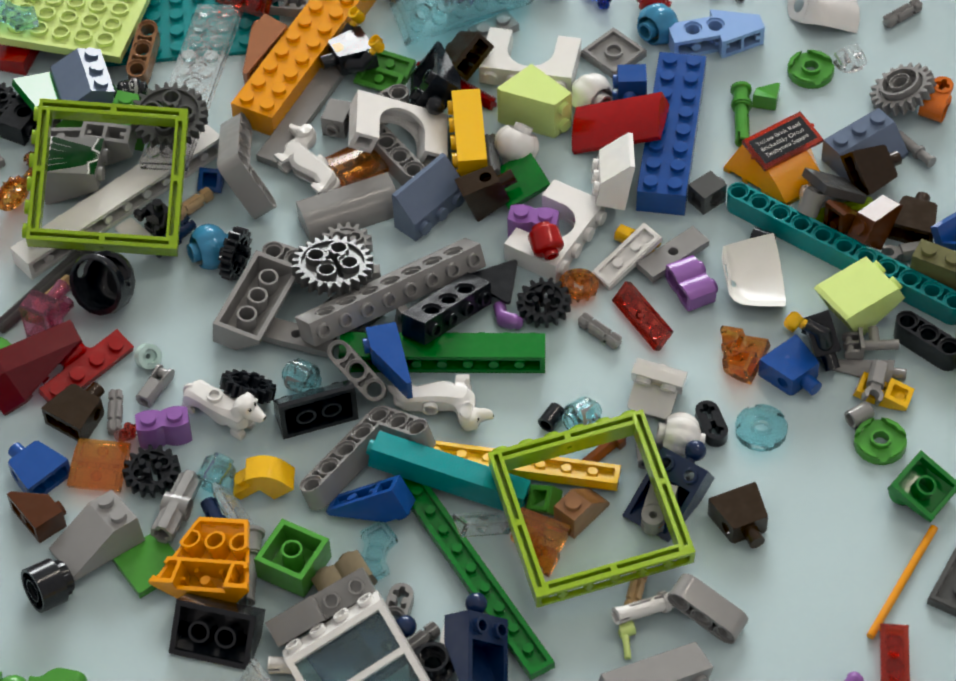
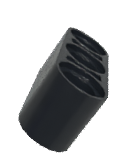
M905 310L897 314L893 334L894 339H899L901 345L943 371H952L956 368V339L912 311Z

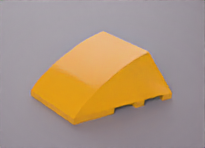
M783 122L744 141L726 163L723 170L729 174L731 172L742 178V182L746 184L752 183L759 187L762 193L789 205L800 200L799 191L801 186L809 184L802 176L804 169L809 168L820 171L809 143L768 163H765L749 144V141L786 123Z
M198 517L179 541L181 546L173 556H167L163 561L165 566L157 576L152 575L148 580L149 584L177 599L186 593L237 603L249 592V521L247 519Z

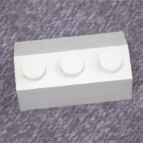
M628 132L601 148L598 157L593 158L591 184H593L592 195L595 196L596 206L625 210L635 170L633 133Z

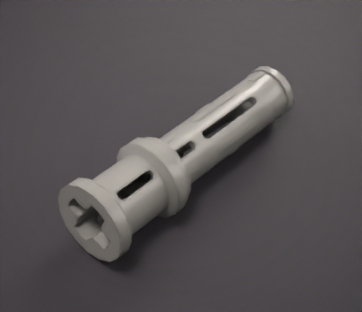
M250 525L249 592L238 601V604L246 605L247 598L249 600L248 606L255 604L257 573L254 558L261 550V542L265 537V530L257 525Z

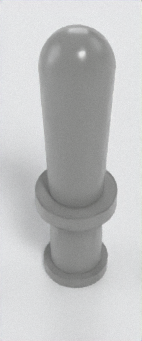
M899 131L907 150L913 154V157L923 161L927 167H932L936 162V157L928 154L925 151V147L922 145L918 146L905 133Z

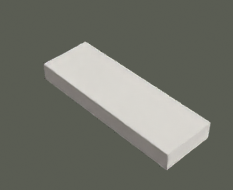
M643 223L591 272L592 276L610 291L637 266L638 261L646 257L662 242V237L646 223Z

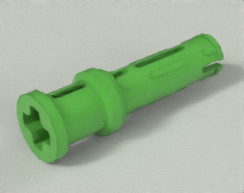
M745 81L735 82L731 86V94L733 95L731 108L735 112V145L738 147L745 140L750 139L749 111L752 108V101L750 99L752 87Z

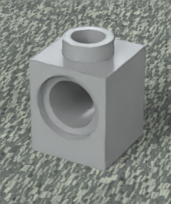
M329 98L321 116L323 135L346 138L349 131L351 102Z

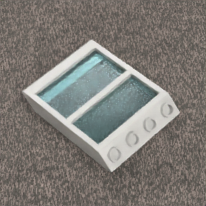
M378 590L372 594L366 593L362 595L355 605L348 609L343 608L337 611L331 620L325 624L319 623L309 631V634L301 639H293L282 650L284 660L296 681H431Z

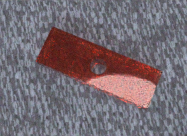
M625 281L612 301L653 350L660 351L674 331L631 282Z

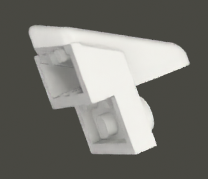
M637 358L631 372V380L634 381L628 400V408L635 411L643 409L644 414L647 416L666 420L667 416L672 413L677 394H682L687 372L668 367L664 364Z

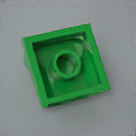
M920 450L887 489L889 497L894 503L902 506L907 505L921 517L931 522L956 493V480Z

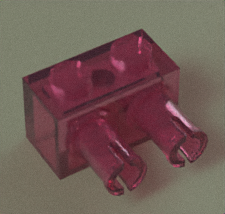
M58 279L47 294L32 289L20 304L19 310L27 338L64 322V317L74 307V302L65 296L70 291V286L65 281Z

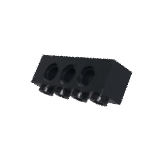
M467 272L402 312V335L427 345L490 305L492 298L491 282Z

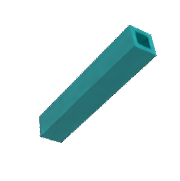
M380 430L375 440L370 439L366 454L370 455L369 467L396 476L400 475L402 478L504 511L489 466ZM509 473L522 511L528 496L531 480Z

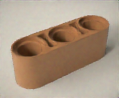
M144 20L138 24L126 65L128 79L140 78L147 85L150 82L161 41L158 26L152 20Z

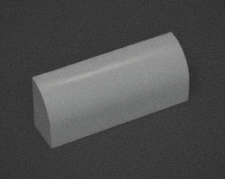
M388 172L297 201L298 219L311 243H315V237L322 240V233H328V227L336 229L337 223H340L342 227L346 226L347 222H350L351 227L359 224L360 229L394 218L392 194L396 191V188Z

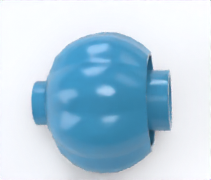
M654 3L640 11L637 29L640 37L651 45L668 44L669 27L679 21L676 13L663 3Z
M203 224L196 228L190 236V244L186 246L191 262L195 263L202 260V264L199 265L201 268L207 270L217 269L220 264V260H218L221 247H224V239L228 238V234L214 224Z

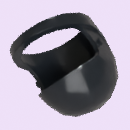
M106 250L79 257L71 268L69 284L72 295L82 308L89 313L102 316L116 313L129 303L134 293L135 276L133 267L123 255ZM85 260H88L84 267L83 275L79 278L77 275L79 266Z

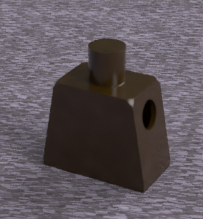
M460 31L446 45L445 51L458 74L465 81H468L494 46L479 32Z
M885 145L854 150L840 156L850 182L867 196L895 179L898 174L895 166L902 163L900 153L898 151L889 153Z
M488 165L455 179V182L473 215L479 222L509 202L510 198L505 188L515 184L517 180L511 169L497 175L494 168Z
M918 192L915 198L903 196L899 202L903 207L887 238L903 243L921 241V239L933 243L930 227L936 224L938 205L930 202V195L926 192Z
M93 382L86 390L76 384L69 385L41 408L45 424L84 445L104 416V408L100 399L105 393L103 387L96 382Z
M756 482L709 498L708 515L731 543L747 540L751 548H757L765 542L762 533L767 531L768 515Z

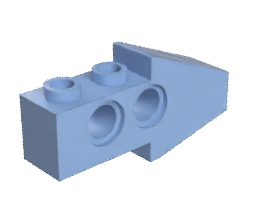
M711 9L710 17L675 22L674 25L669 27L668 45L671 53L703 55L719 52L721 58H726L764 44L765 26L758 14Z

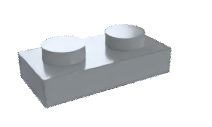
M506 10L469 27L468 31L479 32L487 39L490 27L510 29L514 33L519 30V23Z

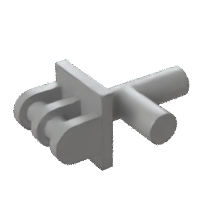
M870 326L868 328L869 340H864L862 327H858L857 332H845L842 334L845 359L863 360L864 352L867 350H899V339L880 340L877 326Z

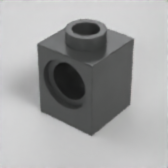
M709 171L688 184L687 201L704 215L726 201L727 184L721 177H717L712 171Z

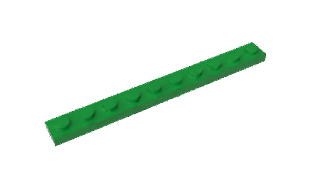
M402 478L416 499L411 508L412 512L470 594L478 592L486 597L488 604L483 613L508 619V649L529 679L533 680L555 668V662L431 487Z

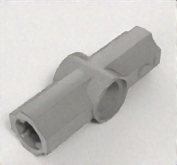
M186 470L185 472H180L171 491L164 493L160 503L159 514L151 527V535L158 542L166 544L168 541H173L182 521L189 519L193 508V500L201 486V478L194 471Z

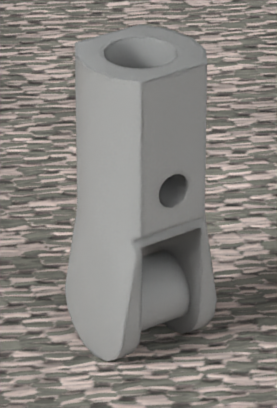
M157 364L147 382L136 395L137 402L150 408L163 389L173 380L175 375L174 369L170 368L167 370L163 368V365Z

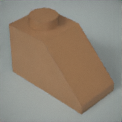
M590 488L571 489L554 505V525L575 539L609 506L610 502Z

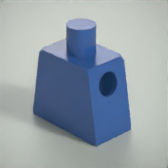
M796 334L759 360L758 375L788 395H794L803 388L810 395H815L822 387V384L817 380L819 361Z
M34 441L27 447L17 442L8 450V454L12 457L8 461L11 475L23 492L47 494L72 475L68 459L40 441Z

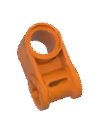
M945 76L935 78V93L929 94L930 100H923L924 106L919 107V116L940 123L944 120L951 103V92L954 86L953 81Z

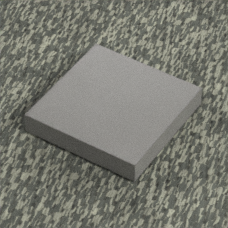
M614 27L581 50L582 58L611 78L614 74H617V65L637 64L647 56L646 49Z

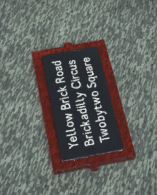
M798 112L742 140V144L751 154V159H755L761 168L767 171L822 143L824 139L815 130L814 124H810L805 116Z

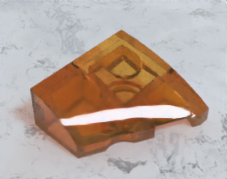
M722 325L720 332L723 341L721 348L724 355L722 359L724 371L741 382L752 384L759 370V360L767 354L771 346L769 340L746 336L741 328Z
M522 507L521 511L539 565L542 568L543 574L550 577L560 559V551L571 533V525Z

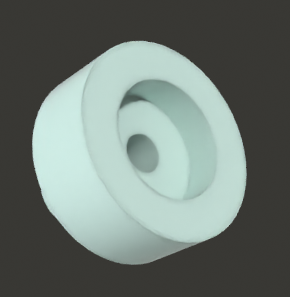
M144 343L135 350L134 359L139 367L151 370L157 364H160L162 353L158 346Z

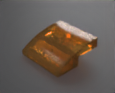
M346 147L325 158L328 161L329 167L340 179V186L342 187L390 171L388 165L374 149L371 153Z
M79 438L72 458L67 486L69 488L99 491L113 490L114 492L121 493L123 483L122 469H125L124 461L129 460L131 443Z

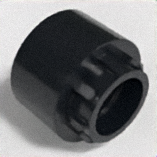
M48 558L21 571V580L25 593L32 606L40 613L67 602L69 595L75 589L72 574L63 561H53Z
M428 642L413 650L431 681H458L445 644ZM408 661L410 681H420Z

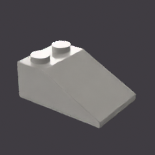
M110 490L89 502L49 547V550L57 560L63 561L67 565L73 580L76 581L145 541L138 518L117 494Z

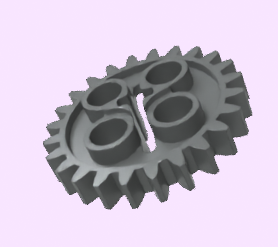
M165 82L164 88H160L158 84H155L154 91L146 88L147 95L139 93V100H133V105L188 109V144H192L191 137L199 139V132H205L204 125L208 124V108L206 107V101L202 100L201 93H195V88L188 91L186 84L178 88L177 82L172 87H169L168 83ZM131 124L132 132H135L137 139L142 138L143 144L150 141L151 148L159 144L160 150H163L165 145H169L170 150H173L174 127Z
M325 235L324 240L315 237V243L306 241V247L299 246V252H294V258H292V275L295 276V282H300L301 288L308 286V292L318 290L319 296L323 292H327L328 297H331L332 293L336 292L340 297L342 291L351 294L352 288L359 291L360 284L367 285V279H372V273H374L373 255H370V249H364L363 243L357 245L356 239L350 242L347 241V236L342 240H339L337 235L333 239H329Z

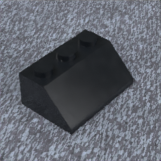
M349 380L335 382L324 387L309 389L305 392L273 400L275 416L283 440L359 419L355 386Z
M186 593L176 599L168 653L249 670L262 636L266 609Z

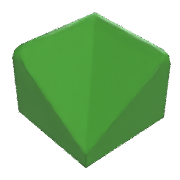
M780 83L756 88L753 94L752 107L775 111L780 92Z
M530 484L526 511L554 516V505L561 500L563 491L554 486Z

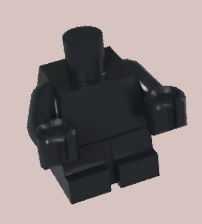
M154 199L142 209L134 210V217L141 222L146 218L144 227L153 236L162 237L165 235L168 206L161 199Z

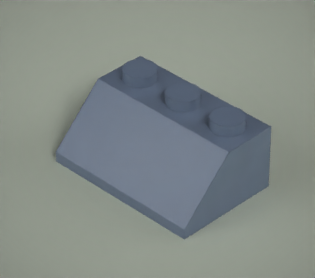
M91 47L77 48L50 67L59 100L113 103L115 90L101 49Z
M877 108L824 139L821 160L840 177H844L850 182L840 156L854 150L885 145L889 153L898 151L903 159L908 156V150L895 121L880 108Z
M441 153L392 194L394 227L414 241H417L423 235H427L431 228L440 221L445 220L450 212L456 207H460L465 201L455 182V179L459 178L460 175L444 153Z

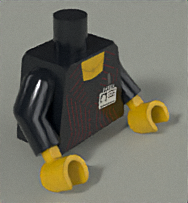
M352 6L348 11V16L352 19L350 23L347 22L342 32L328 41L330 53L319 56L323 69L336 66L341 75L345 76L379 67L376 52L381 53L384 51L383 40L377 34L369 39L360 26L356 27V24H361L365 20V14L356 6Z
M829 310L805 318L798 312H791L785 318L784 326L792 333L799 327L802 330L801 333L807 335L813 355L816 358H821L825 372L839 368L840 364L836 352L841 351V347Z

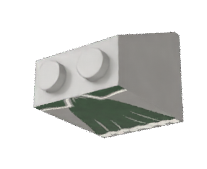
M50 137L44 199L46 204L51 205L99 190L101 181L105 180V164L110 161V150L106 148L104 138Z

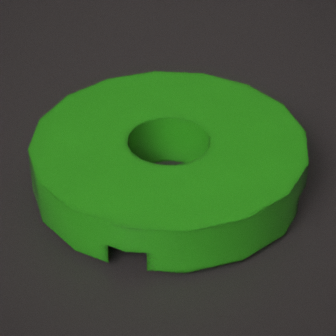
M807 50L804 53L800 51L795 53L788 62V77L800 87L808 89L820 88L831 82L834 76L835 67L832 59L821 51ZM807 67H813V68H815L816 70H808V69H806V68H807Z
M881 417V420L867 419L860 423L855 430V450L863 460L872 464H892L901 459L906 451L907 439L905 430L897 422L889 418ZM880 437L884 438L887 442L879 444L874 439Z

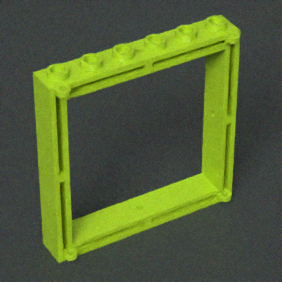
M39 98V107H34L33 115L34 121H37L36 130L32 129L31 144H35L34 153L29 155V167L33 168L32 176L27 177V191H30V200L26 199L24 205V214L28 215V220L22 226V238H26L28 247L87 251L108 250L116 253L178 257L189 121L188 109ZM52 119L175 128L166 237L42 228Z
M643 409L638 411L628 410L620 416L613 418L603 417L595 423L588 425L578 424L563 432H550L538 439H524L516 445L509 447L499 446L488 452V464L536 608L694 563L696 551ZM634 435L674 545L545 582L508 471Z

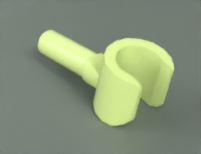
M633 620L619 625L618 635L623 642L625 660L631 659L629 636L636 635Z

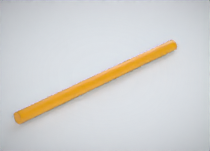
M935 525L929 527L867 633L868 638L874 639L936 534L938 528Z

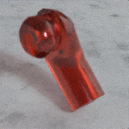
M126 422L124 428L115 431V439L119 442L134 440L137 436L136 424Z

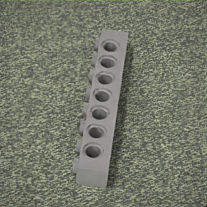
M463 238L367 283V285L360 286L359 291L354 289L351 291V294L345 293L296 316L295 319L301 339L315 347L393 311L397 307L448 285L467 272L471 274L486 267L480 243Z

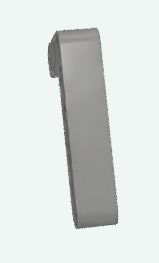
M403 84L392 85L377 93V95L410 104L409 89ZM388 123L380 124L379 139L371 154L403 186L420 172L424 165L385 126Z
M241 112L220 125L217 167L251 217L257 219L277 206L272 194L250 165L252 126L247 117Z
M377 406L370 410L301 481L299 487L309 508L317 511L328 506L369 462L370 455L366 454L370 439L375 440L379 430L434 448L436 442L427 421L387 406Z

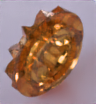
M19 175L15 178L10 176L7 182H2L3 185L0 188V209L10 211L24 202L29 193L25 178Z
M582 268L568 270L559 279V281H562L563 287H568L571 299H575L577 303L581 299L589 301L591 296H596L597 289L599 288L597 277L591 271ZM574 281L579 286L583 285V290L579 289L578 287L574 288Z

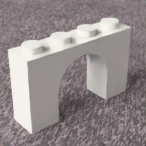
M490 27L487 40L494 48L479 66V83L502 85L527 66L515 62L510 57L513 48V30ZM558 36L553 56L545 63L535 65V67L570 92L572 91L571 86L575 81L581 58V38Z
M357 90L350 104L349 148L371 153L379 139L380 124L392 123L403 127L413 136L417 146L416 158L424 167L441 153H444L446 156L448 155V114L432 115L424 107Z
M554 179L542 194V207L558 210L559 219L567 222L573 228L567 235L562 237L564 247L559 252V256L553 260L536 257L528 240L529 232L516 227L504 243V260H517V266L547 279L551 277L553 282H557L561 275L567 273L572 260L579 257L584 244L592 240L597 227L604 224L607 212H605V207L596 206L595 196Z

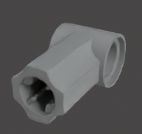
M811 183L802 185L799 191L800 202L797 211L806 216L817 218L827 195L822 194Z

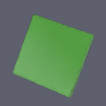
M151 534L144 537L145 541L112 559L115 566L139 598L157 589L150 585L148 580L152 575L157 576L165 566L163 561L167 556H173L175 553L168 542L166 544L158 542Z

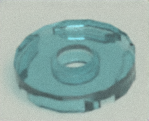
M757 404L755 407H747L739 413L735 423V432L741 444L750 450L760 452L771 451L785 441L788 424L780 410L773 406ZM758 424L766 425L768 429L761 431L756 429L755 426Z

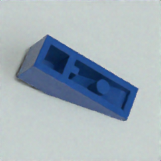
M396 322L365 327L366 338L362 339L364 353H370L372 364L407 399L413 398L412 382Z
M397 475L338 494L329 504L326 512L329 516L389 522L395 519L402 520L410 514L416 499L402 477Z

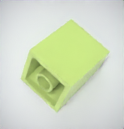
M530 64L497 87L498 121L500 123L514 126L515 122H520L532 127V132L556 138L561 133L568 131L572 126V93L533 64Z
M866 256L814 287L826 306L852 332H857L858 327H862L863 336L868 332L870 326H875L905 299L900 291L903 286L893 276L889 279L884 274L886 272L885 268L877 260L871 262Z

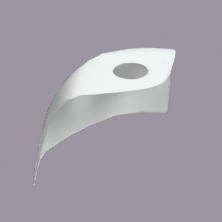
M788 0V16L794 21L832 27L853 33L858 31L860 9L857 0H803L804 5L799 12L794 10L796 0Z
M774 233L723 246L722 264L728 292L734 301L748 306H786L784 281ZM731 280L736 283V287L732 286Z

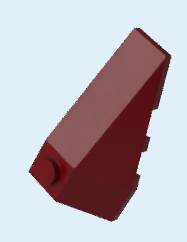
M71 320L0 349V410L5 416L26 404L33 397L32 393L41 383L45 384L50 378L48 377L49 374L58 365H62L83 342Z

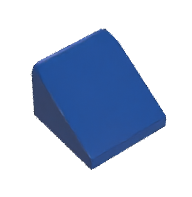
M199 167L197 192L205 187H208L213 193L222 192L225 179L218 169Z

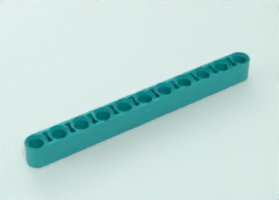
M736 182L729 185L726 208L731 214L758 228L776 233L778 238L840 270L847 268L865 256L871 262L877 260L885 268L886 272L884 274L889 279L893 276L903 286L900 289L905 297L903 302L948 325H956V290L800 213L796 209L744 183Z

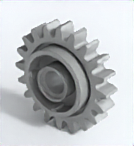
M909 63L907 67H903L900 64L899 68H890V72L882 73L883 78L875 80L877 85L871 86L872 92L869 94L874 108H880L886 115H889L891 112L894 116L899 112L906 115L909 110L915 111V107L918 105L924 106L923 100L931 99L929 94L935 93L934 87L936 82L932 71L927 66L922 67L918 63L913 67L912 63Z

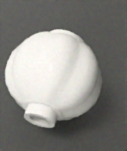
M599 73L585 74L576 79L571 86L572 106L575 110L576 107L612 101V86Z
M515 122L514 126L505 125L498 130L494 139V147L503 159L502 164L521 159L530 153L534 158L537 156L539 141L532 134V127Z
M675 412L667 416L665 423L659 422L655 443L662 444L661 448L665 447L685 458L686 445L692 440H699L705 444L706 434L701 433L699 422L694 416L686 412Z

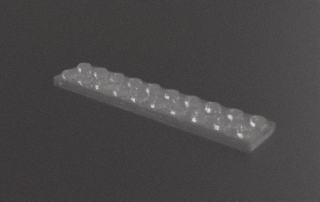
M197 4L168 82L169 87H172L177 82L178 88H181L184 84L187 85L188 91L195 88V93H201L202 100L206 101L208 111L243 15L242 6ZM191 137L192 144L187 143L185 171H188L198 139ZM149 141L145 144L139 160L140 168L171 170L173 150H170L169 145H165V148L160 150L159 144L151 148Z

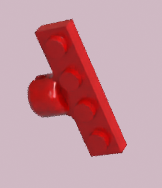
M118 329L91 348L81 343L61 365L63 370L41 386L38 393L49 402L71 384H76L84 389L131 353L134 346Z

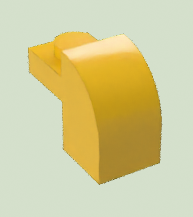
M258 455L246 459V467L234 475L233 496L241 500L260 490L271 498L276 499L294 490L295 468L282 459L273 456Z

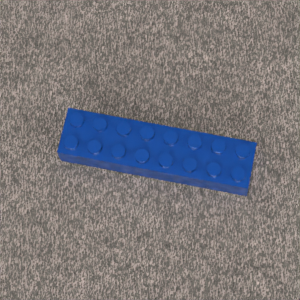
M659 52L653 93L663 92L670 106L661 140L644 143L637 186L636 211L685 216L688 184H690L705 81L706 56Z

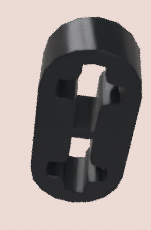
M709 400L699 402L695 408V418L699 422L701 433L706 434L705 442L712 447L724 445L728 438V427L716 403ZM707 411L708 414H711V419H708L707 414L703 412ZM712 428H714L716 433L720 434V436H716L715 433H712Z

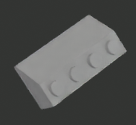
M256 250L213 322V342L234 350L260 344L295 283V276L292 275V263Z

